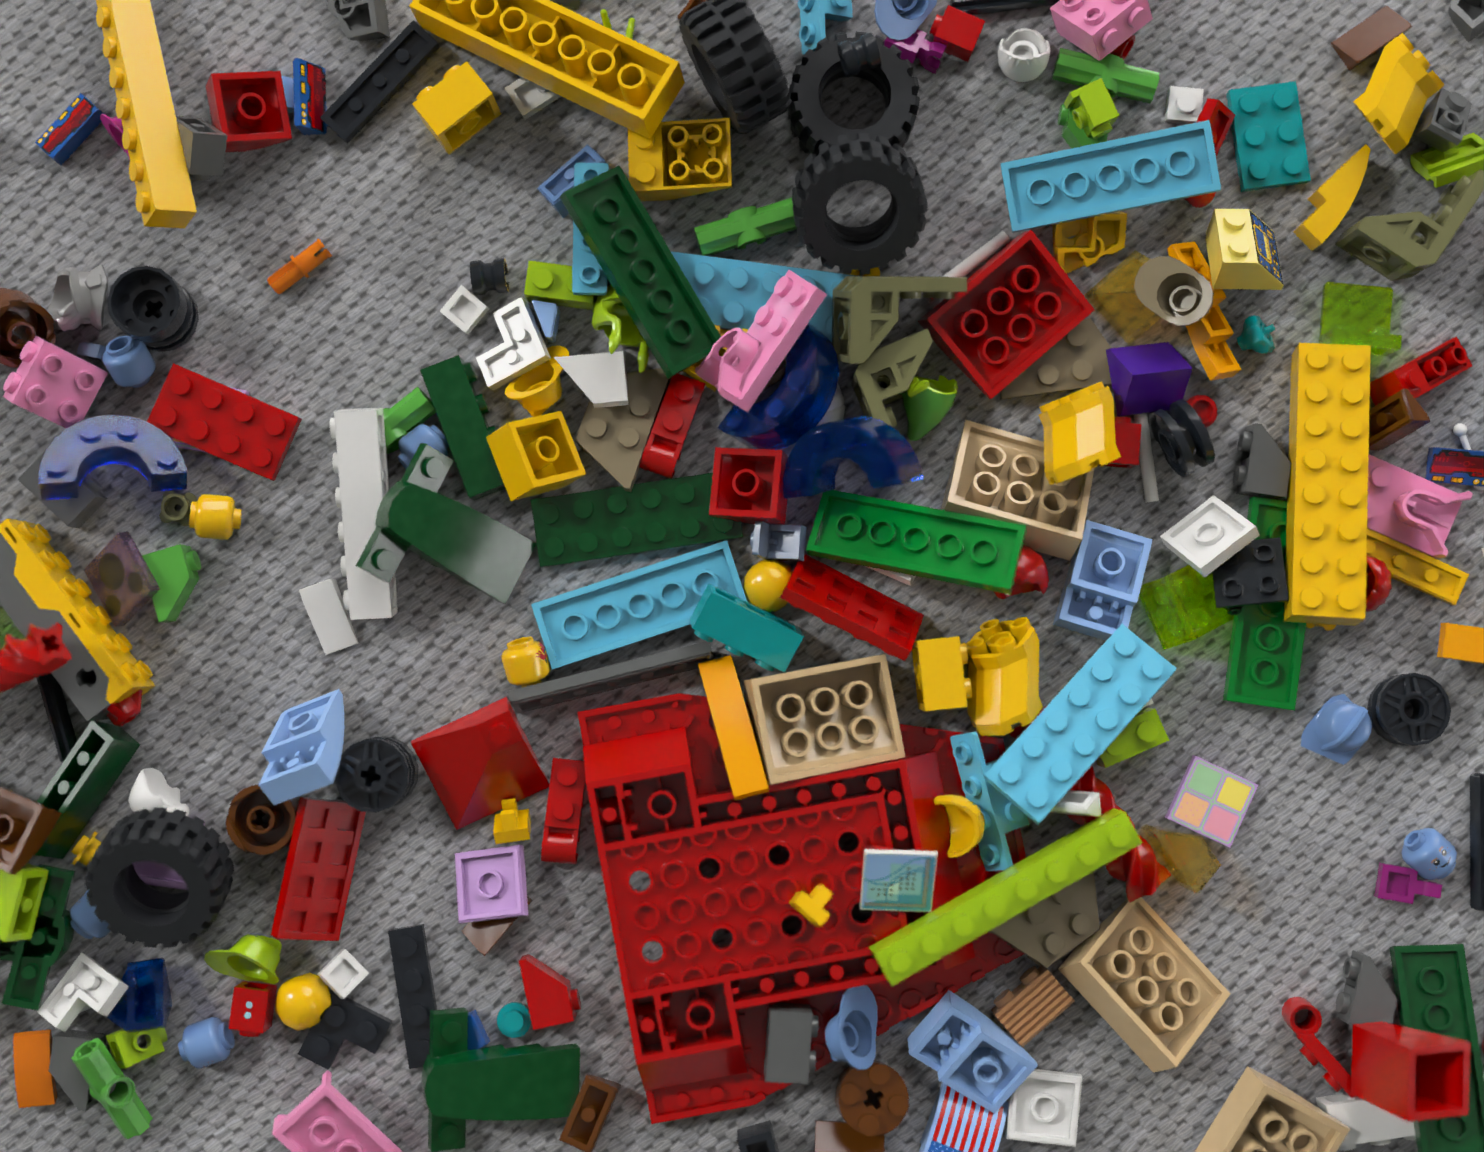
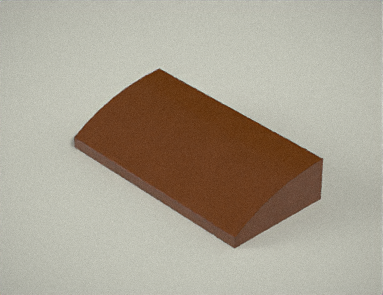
M1 785L0 869L15 875L42 846L57 823L61 812Z

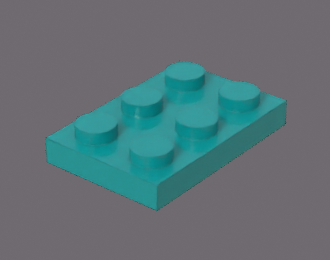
M1296 81L1229 90L1226 95L1228 109L1235 114L1231 129L1241 192L1305 184L1311 181Z

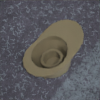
M1158 256L1148 260L1140 267L1135 277L1134 289L1138 299L1145 307L1174 325L1188 326L1200 321L1213 304L1214 293L1210 282L1203 275L1173 257Z

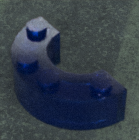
M808 322L786 355L785 376L776 391L767 399L754 403L748 412L734 404L717 428L752 449L780 450L803 439L822 420L836 392L839 366L837 354L831 341Z
M125 415L95 416L71 425L50 443L39 468V489L42 501L79 498L80 485L87 474L97 467L108 464H122L138 470L147 479L151 492L187 489L186 464L173 440L156 426L144 420Z
M863 416L850 417L818 425L806 432L797 441L785 466L783 491L784 499L813 496L834 490L835 475L840 463L845 458L861 467L868 477L871 489L903 485L923 479V473L914 450L896 429L875 418Z

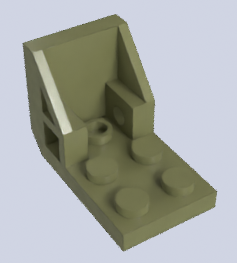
M1480 169L1469 177L1464 175L1455 186L1449 185L1438 199L1441 207L1436 214L1431 213L1427 217L1420 211L1364 217L1343 232L1335 245L1390 281L1411 278L1437 262L1483 192L1484 171ZM1415 233H1421L1422 236L1419 237Z
M846 276L833 289L832 360L850 364L864 363L898 322L899 298L921 299V292H923V298L955 299V292H967V277Z
M928 329L874 350L864 363H859L851 382L889 477L903 472L908 466L907 459L911 458L904 439L898 440L894 432L897 422L890 406L884 408V406L901 400L902 394L909 388L933 342ZM879 382L884 383L886 388H880Z

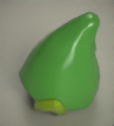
M939 375V380L937 381L914 376L909 388L902 394L908 421L907 437L909 440H920L946 416L953 406L958 393V383L955 379L948 380L945 376Z

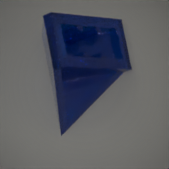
M164 958L128 962L127 970L121 981L129 987L106 1018L128 1033L164 1028L172 1008L171 992Z

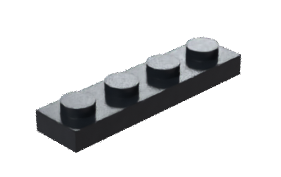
M413 20L320 117L321 120L348 144L440 48L438 42Z
M424 924L390 929L388 931L409 1069L423 1067L427 1055L430 1054V1011L437 1010Z

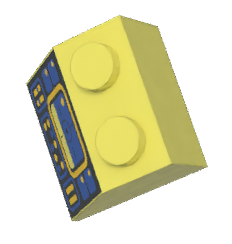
M1214 209L1206 231V246L1213 289L1282 290L1283 280L1274 231L1250 209Z

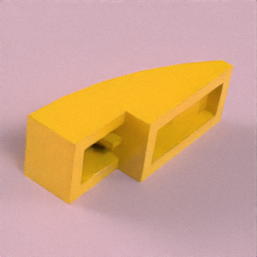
M1366 144L1308 198L1317 209L1293 233L1311 251L1328 238L1350 209L1367 169L1371 149Z

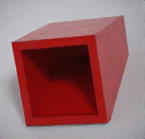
M1383 1021L1353 1024L1352 1095L1407 1122L1468 1115L1470 1042Z

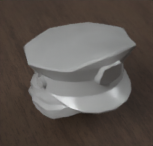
M102 264L91 271H78L74 267H68L57 273L54 294L50 305L46 309L53 318L55 329L72 331L78 328L80 324H91L99 332L102 330L108 278Z

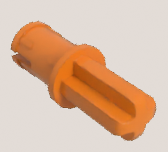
M318 238L296 257L291 255L290 258L292 260L268 277V284L277 294H282L304 276L309 278L308 273L328 258H331L332 255L326 248L314 256L315 253L325 247Z

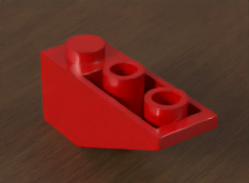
M1456 336L1371 381L1370 397L1376 406L1400 390L1408 389L1416 399L1473 365L1467 356L1466 350L1462 347Z

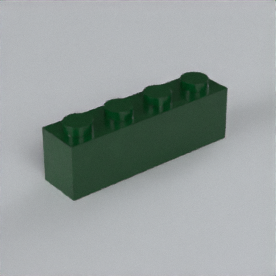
M457 355L421 369L420 372L469 498L477 500L505 489L486 439L488 435L497 429L495 425L489 427L484 414L489 413L490 410L482 393L477 395L472 384L478 380L471 362L464 363V360Z
M91 721L36 801L61 812V815L51 833L34 856L60 859L65 857L139 748L140 744L120 726L100 721Z

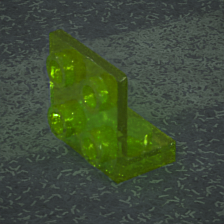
M1336 282L1325 283L1322 294L1319 343L1371 346L1370 355L1387 356L1400 350L1402 335L1390 334L1393 289L1390 287Z
M1188 564L1168 575L1141 585L1139 597L1163 650L1191 642L1234 619V615H1229L1226 609L1216 608L1212 572L1203 577Z

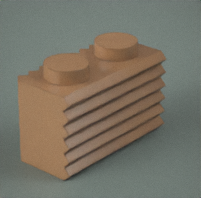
M1032 966L1021 975L1019 980L1022 983L1012 992L1010 989L1004 990L993 1001L996 1006L991 1011L1022 1048L1075 1002L1046 967L1040 966L1037 969L1035 966Z

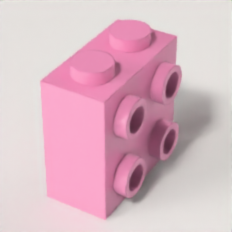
M1059 0L1050 8L1057 32L1098 61H1101L1153 19L1148 0Z
M35 336L32 342L28 341L23 347L20 354L22 362L16 373L12 372L7 377L3 390L6 391L3 397L23 409L77 433L109 372Z

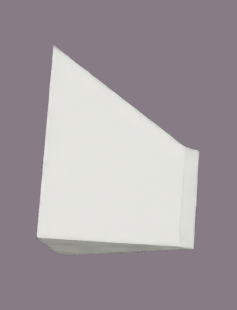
M625 350L615 351L613 354L601 352L554 357L591 400L594 408L628 405Z

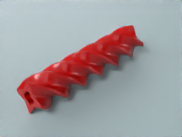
M59 622L47 630L40 629L31 623L28 626V634L23 640L16 639L11 634H6L5 644L0 649V693L8 691L19 684L29 682L40 675L53 672L71 660L72 655L62 641V625Z
M1047 705L1041 709L1038 715L1047 707ZM1020 722L1012 728L1013 732L1009 733V735L1017 739L1030 724L1022 727ZM1093 766L1070 789L1072 791L1099 793L1101 815L1113 808L1124 811L1116 805L1110 788L1103 781L1095 777ZM1067 814L1068 818L1080 825H1085L1097 818ZM1127 814V816H1128V818L1130 819V821H1131L1133 827L1135 828V825H1134V823H1133L1131 817ZM1139 834L1138 836L1142 844L1105 864L1106 870L1113 878L1126 882V896L1130 903L1143 896L1153 895L1160 884L1172 875L1163 865L1157 862L1151 845Z

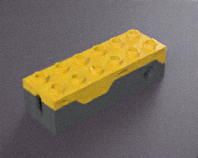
M7 518L0 523V605L25 638L28 634V626L31 623L44 630L49 629L58 622L62 625V641L72 655V658L65 665L51 673L86 721L110 719L115 726H123L129 723L141 712L142 696L155 687L150 679L153 676L152 671L143 661L139 660L137 662L130 652L133 649L130 641L122 633L116 634L109 624L112 622L109 613L100 605L96 607L90 599L91 589L82 579H76L69 569L72 567L69 559L62 552H55L49 543L52 540L49 532L40 524L35 525V523Z

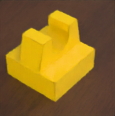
M516 798L502 800L503 811L495 814L493 835L495 844L529 840L531 834L529 809L519 810Z
M817 885L809 895L803 891L797 892L789 901V904L814 926H822L830 916L823 909V906L833 894L823 885Z

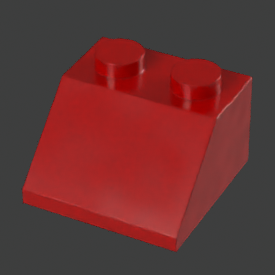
M281 71L211 73L205 86L212 126L227 135L226 153L257 150L292 139Z
M715 447L709 516L748 524L763 521L768 524L785 525L791 458L783 450Z

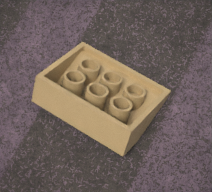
M965 420L941 510L1026 525L1027 533L1024 545L1031 547L1034 551L1070 561L1083 538L1094 468L1071 479L1049 485L1044 473L1043 441Z
M886 654L743 680L749 714L770 785L905 757Z
M1142 897L1131 903L1127 899L1099 925L1100 929L1077 945L1058 970L1152 1072L1177 1068L1231 993Z
M1247 1066L1195 1152H1336L1350 1131V1128L1282 1084Z

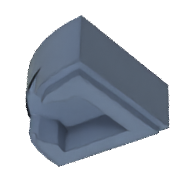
M82 342L79 343L77 355L102 361L106 346Z

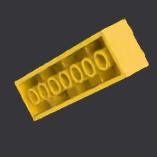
M413 0L409 5L418 24L424 30L648 139H651L685 83L679 61L550 0Z
M1299 343L1292 353L1288 453L1291 468L1287 489L1285 562L1289 601L1284 602V622L1356 626L1365 620L1371 346Z

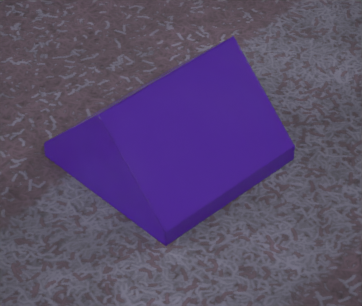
M1169 342L1106 350L1117 417L1154 413L1160 409L1169 411L1170 404L1184 398L1193 368Z

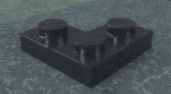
M330 990L331 1005L321 1014V1021L310 1028L298 1055L329 1070L345 1039L376 1054L393 1020L347 997L340 999L333 990Z

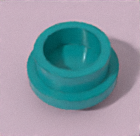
M511 1002L504 1005L497 1016L499 1030L510 1038L523 1036L532 1024L528 1007L519 1002Z

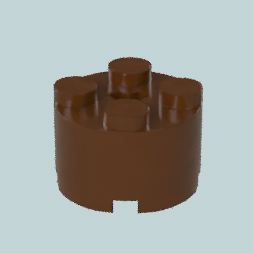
M0 288V363L8 367L18 368L22 362L20 360L21 351L28 341L32 342L35 336H38L55 345L56 334L54 333L53 318L46 309L26 293L7 288Z
M258 784L243 789L232 799L228 816H226V829L229 837L238 848L259 855L271 854L288 847L291 842L300 796L274 805ZM268 812L271 819L269 822L264 823L262 817Z
M874 1060L872 1065L866 1070H857L851 1065L843 1070L836 1085L835 1104L839 1114L854 1130L866 1136H879L891 1132L902 1122L909 1109V1095L906 1084L898 1072L885 1063ZM869 1089L875 1093L879 1092L876 1096L877 1102L873 1105L869 1102H863L868 1098L866 1091Z

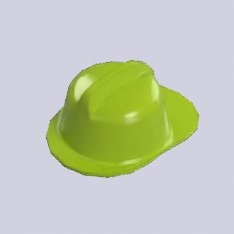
M247 934L241 937L229 950L208 951L205 953L204 960L213 970L224 975L245 981H262L269 984H277L279 978L275 972L280 962L282 943L277 939L267 936Z

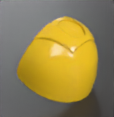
M959 795L936 796L934 802L937 805L943 804L945 806L950 824L951 838L950 847L947 852L948 857L961 856L975 847L982 839L985 829L983 814L977 804H974L965 797Z

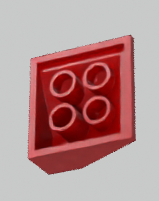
M507 697L411 741L456 830L501 810V802L504 799L516 798V802L548 788L550 785Z

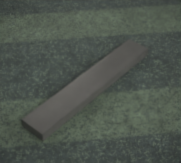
M706 641L507 691L509 702L515 712L519 714L698 669V663L713 660L714 655L710 642Z

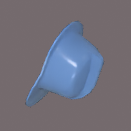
M876 0L874 9L876 23L881 32L888 38L898 41L907 39L915 33L926 17L932 12L937 0Z
M1345 694L1331 697L1305 727L1301 736V746L1344 765L1369 739L1372 732V722L1368 710L1351 702Z
M866 985L846 989L842 996L839 1013L831 1018L825 1027V1040L830 1051L831 1060L835 1062L848 1061L857 1070L869 1068L875 1059L877 1004L875 996Z

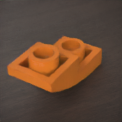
M51 1029L14 1033V1074L19 1108L54 1105L56 1103V1082L49 1072L53 1043Z

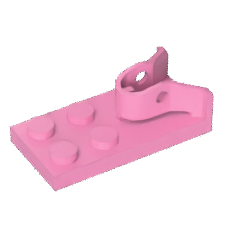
M788 270L785 276L781 277L775 284L774 292L767 303L757 311L754 322L747 333L740 328H733L727 331L715 342L710 353L698 367L696 366L695 373L715 386L721 396L748 412L827 294L791 270ZM726 347L727 351L724 355L719 356V349Z
M1369 454L1367 528L1435 559L1447 557L1448 550L1444 545L1462 501L1470 500L1473 493L1470 491L1456 493Z
M329 1070L322 1075V1084L288 1115L278 1114L274 1118L272 1135L291 1152H403L331 1085L332 1073Z

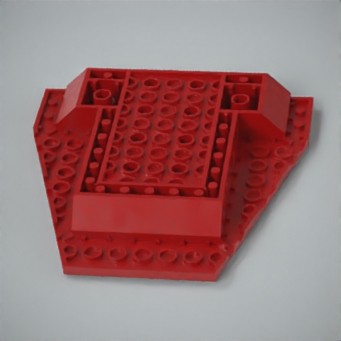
M676 693L577 712L583 741L586 787L636 1065L644 1090L646 1091L651 1124L752 1106L763 1101L768 1095L777 1090H782L793 1084L765 1081L764 1056L768 1003L810 1004L813 1015L818 1016L817 1037H811L810 1050L816 1051V1071L832 1062L825 1040V1027L828 1021L839 1013L842 996L846 989L864 985L870 988L877 1004L876 1035L879 1036L908 1017L911 1018L938 1003L948 990L956 993L961 987L970 982L974 983L1004 963L1008 964L1024 955V953L1007 945L1006 941L995 934L986 932L892 986L885 978L869 947L930 912L871 910L870 917L865 921H857L851 915L853 906L859 903L861 898L864 849L937 851L931 912L1004 871L985 870L978 844L967 853L958 857L949 858L947 854L951 838L949 819L945 806L943 804H935L934 799L936 796L942 795L965 797L950 741L951 736L963 734V732L899 724L905 752L904 758L770 785L749 714L748 703L745 702L769 792L735 800L706 696ZM978 735L986 763L999 759L1006 752L1003 738ZM1018 828L1005 833L1014 865L1026 858L1021 829ZM845 832H852L858 837V845L853 851H843L838 845L840 836ZM776 845L785 846L789 851L788 860L783 864L773 863L769 859V851L772 847ZM706 858L715 859L720 865L719 873L714 877L704 876L699 869L702 860ZM636 871H643L650 878V885L644 890L634 889L630 883V877ZM817 885H823L833 894L823 906V909L830 916L822 926H814L789 904V901L797 892L803 891L809 895ZM795 915L801 919L802 927L798 933L788 934L782 929V921L787 916ZM725 928L731 932L733 940L728 946L719 947L713 942L712 935L717 929ZM655 941L662 946L663 954L659 959L650 960L644 956L643 946L647 942Z

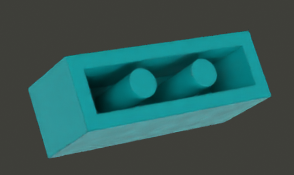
M709 583L690 618L691 626L695 630L694 634L707 642H713L715 639L726 644L725 649L739 657L747 654L756 659V664L768 671H774L776 668L785 672L804 637L800 627Z

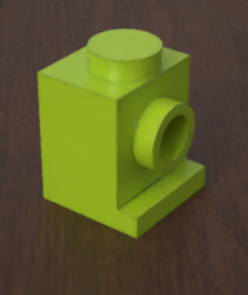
M1102 78L1070 92L1064 102L1066 109L1074 108L1072 115L1079 129L1083 128L1087 137L1092 135L1093 139L1100 138L1112 131V125L1119 117V113Z
M154 1018L142 1020L106 1035L113 1058L120 1069L133 1066V1064L165 1051L162 1043L168 1040L163 1024L161 1022L155 1024ZM140 1035H144L147 1042L144 1048H140L137 1044V1039Z

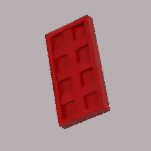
M173 363L145 426L275 481L302 419Z
M804 554V561H798L780 596L781 599L789 602L793 607L803 609L819 617L823 622L835 625L850 633L856 639L866 641L882 649L886 654L895 656L903 661H906L912 650L924 614Z
M300 797L271 936L277 939L339 941L366 812H361L349 806L345 801Z

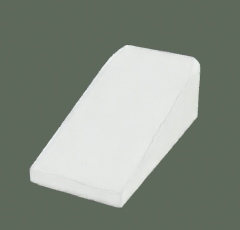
M327 579L299 590L325 655L359 644L348 612L344 608L343 598L336 579Z

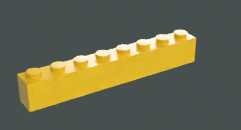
M96 0L98 8L96 21L98 27L102 28L104 36L103 54L108 58L110 64L109 82L110 86L115 88L117 97L116 115L118 119H121L124 130L122 143L124 149L128 150L130 158L129 176L135 182L137 191L136 209L142 214L144 227L185 229L197 210L150 0Z

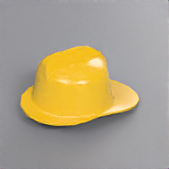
M564 346L548 347L550 360L514 379L505 389L506 397L518 400L522 407L533 417L542 415L562 396L563 388L560 374L564 369L554 357L570 356V352Z

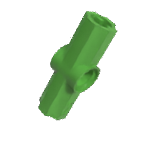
M1060 48L1052 79L1082 87L1102 78L1111 98L1117 95L1150 104L1157 90L1160 73L1124 64L1122 58L1113 54H1108L1101 61H1098L1091 55Z
M792 198L760 208L756 206L740 208L728 214L727 218L695 227L694 231L701 254L710 256L736 247L741 250L746 249L748 244L757 242V245L765 242L766 238L797 229L794 221Z
M419 387L412 390L393 407L383 409L387 454L398 450V442L402 437L436 413L432 401Z
M95 1038L84 1042L74 1050L75 1053L71 1059L90 1086L91 1096L102 1104L124 1138L130 1139L141 1135L150 1127L149 1124L153 1118L136 1094L134 1082L123 1074L102 1040ZM116 1083L114 1091L109 1094L110 1088Z

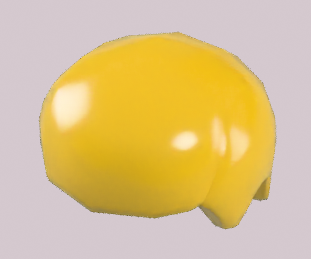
M765 559L753 565L744 577L743 590L748 602L767 612H775L782 609L788 603L781 599L780 596L793 573L790 565L780 560Z
M306 973L285 981L277 991L275 1004L276 1014L283 1024L296 1031L305 1030L318 1024L321 1021V1014L331 1005L328 985L318 975Z

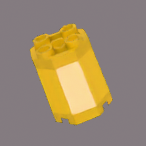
M1403 33L1385 45L1365 92L1353 101L1361 114L1395 155L1408 145L1427 99L1445 86L1433 70L1427 73L1431 65L1419 50L1413 54L1411 53L1415 48Z
M1102 381L1039 407L1041 411L1039 418L1044 431V473L1049 485L1084 474L1099 464L1103 466L1121 457L1115 440L1114 399L1109 386L1104 387Z
M1027 617L1001 622L998 619L988 620L981 624V631L975 633L971 640L966 643L969 659L968 678H970L972 687V698L968 699L967 713L974 728L976 727L980 736L1009 734L1013 732L1011 725L1021 722L1022 727L1032 723L1043 708L1039 697V638Z

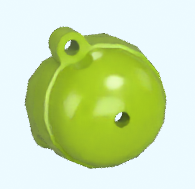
M609 285L607 286V294L599 295L592 311V326L595 330L604 329L609 339V352L611 354L615 352L619 345L640 347L637 361L639 373H642L648 365L649 347L613 286Z

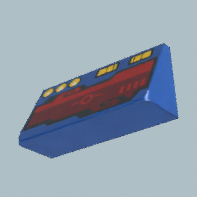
M294 58V125L303 135L327 134V125L320 118L326 111V69L300 58Z
M80 93L35 143L55 162L62 165L102 122L100 115L104 113Z
M1429 447L1425 479L1437 483L1484 486V451Z

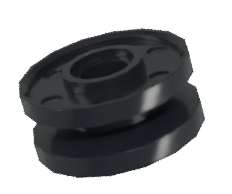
M1179 399L1170 404V415L1162 409L1150 414V426L1153 436L1159 443L1166 461L1178 475L1185 477L1193 473L1195 470L1194 461L1201 467L1214 462L1215 452L1209 433L1201 418L1187 401Z
M1419 673L1394 675L1384 679L1377 684L1370 694L1367 706L1372 727L1376 733L1387 742L1401 746H1417L1434 741L1442 735L1448 726L1451 714L1449 697L1441 684L1430 676ZM1407 701L1413 706V714L1410 718L1407 717L1404 711Z

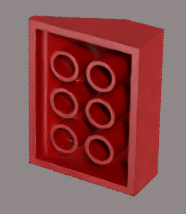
M1028 230L1016 236L967 279V292H955V299H943L918 322L924 330L928 329L932 340L989 399H992L1095 309L1032 230Z

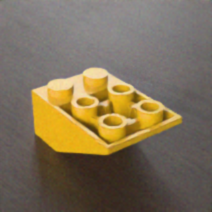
M730 118L661 122L651 139L628 129L629 182L640 201H667L731 188Z

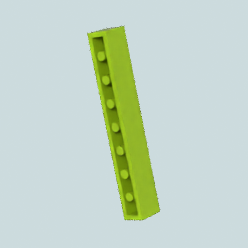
M1113 808L873 944L869 949L885 978L893 986L1142 844V841L1126 812Z

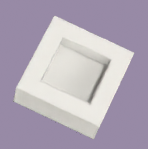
M1170 86L1167 90L1165 122L1177 124L1196 123L1199 114L1202 112L1204 89Z
M461 285L440 312L462 331L469 334L490 308Z
M342 949L317 975L340 999H345L369 973L346 949Z

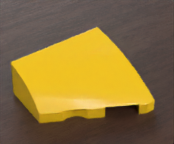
M1119 211L1053 225L1054 259L1067 274L1082 266L1088 267L1096 263L1100 257L1106 254L1112 255L1124 249L1127 213Z

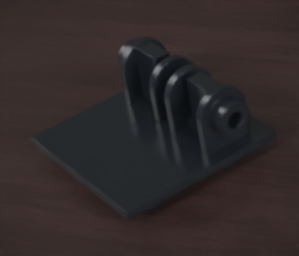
M1280 537L1253 540L1212 572L1216 608L1226 609L1229 615L1242 613L1241 608L1246 605L1289 601Z

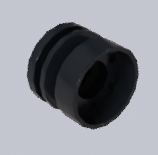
M141 266L124 272L111 286L107 298L108 312L114 324L134 340L143 341L150 350L158 352L175 350L186 344L195 333L199 320L197 304L188 291L159 268ZM160 309L162 315L158 318L156 312Z
M377 736L353 743L341 754L335 783L339 795L349 806L361 812H379L402 803L412 794L418 781L419 767L414 753L404 742L393 737ZM376 767V773L381 775V779L372 783V776L367 775V772Z

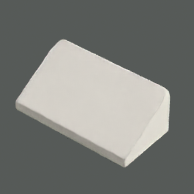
M1069 790L1050 813L1100 817L1099 793Z

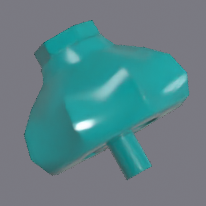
M1249 316L1244 321L1242 334L1237 337L1238 345L1243 351L1252 349L1258 353H1270L1275 348L1273 337L1270 333L1276 329L1273 324L1267 326L1263 323L1260 316Z

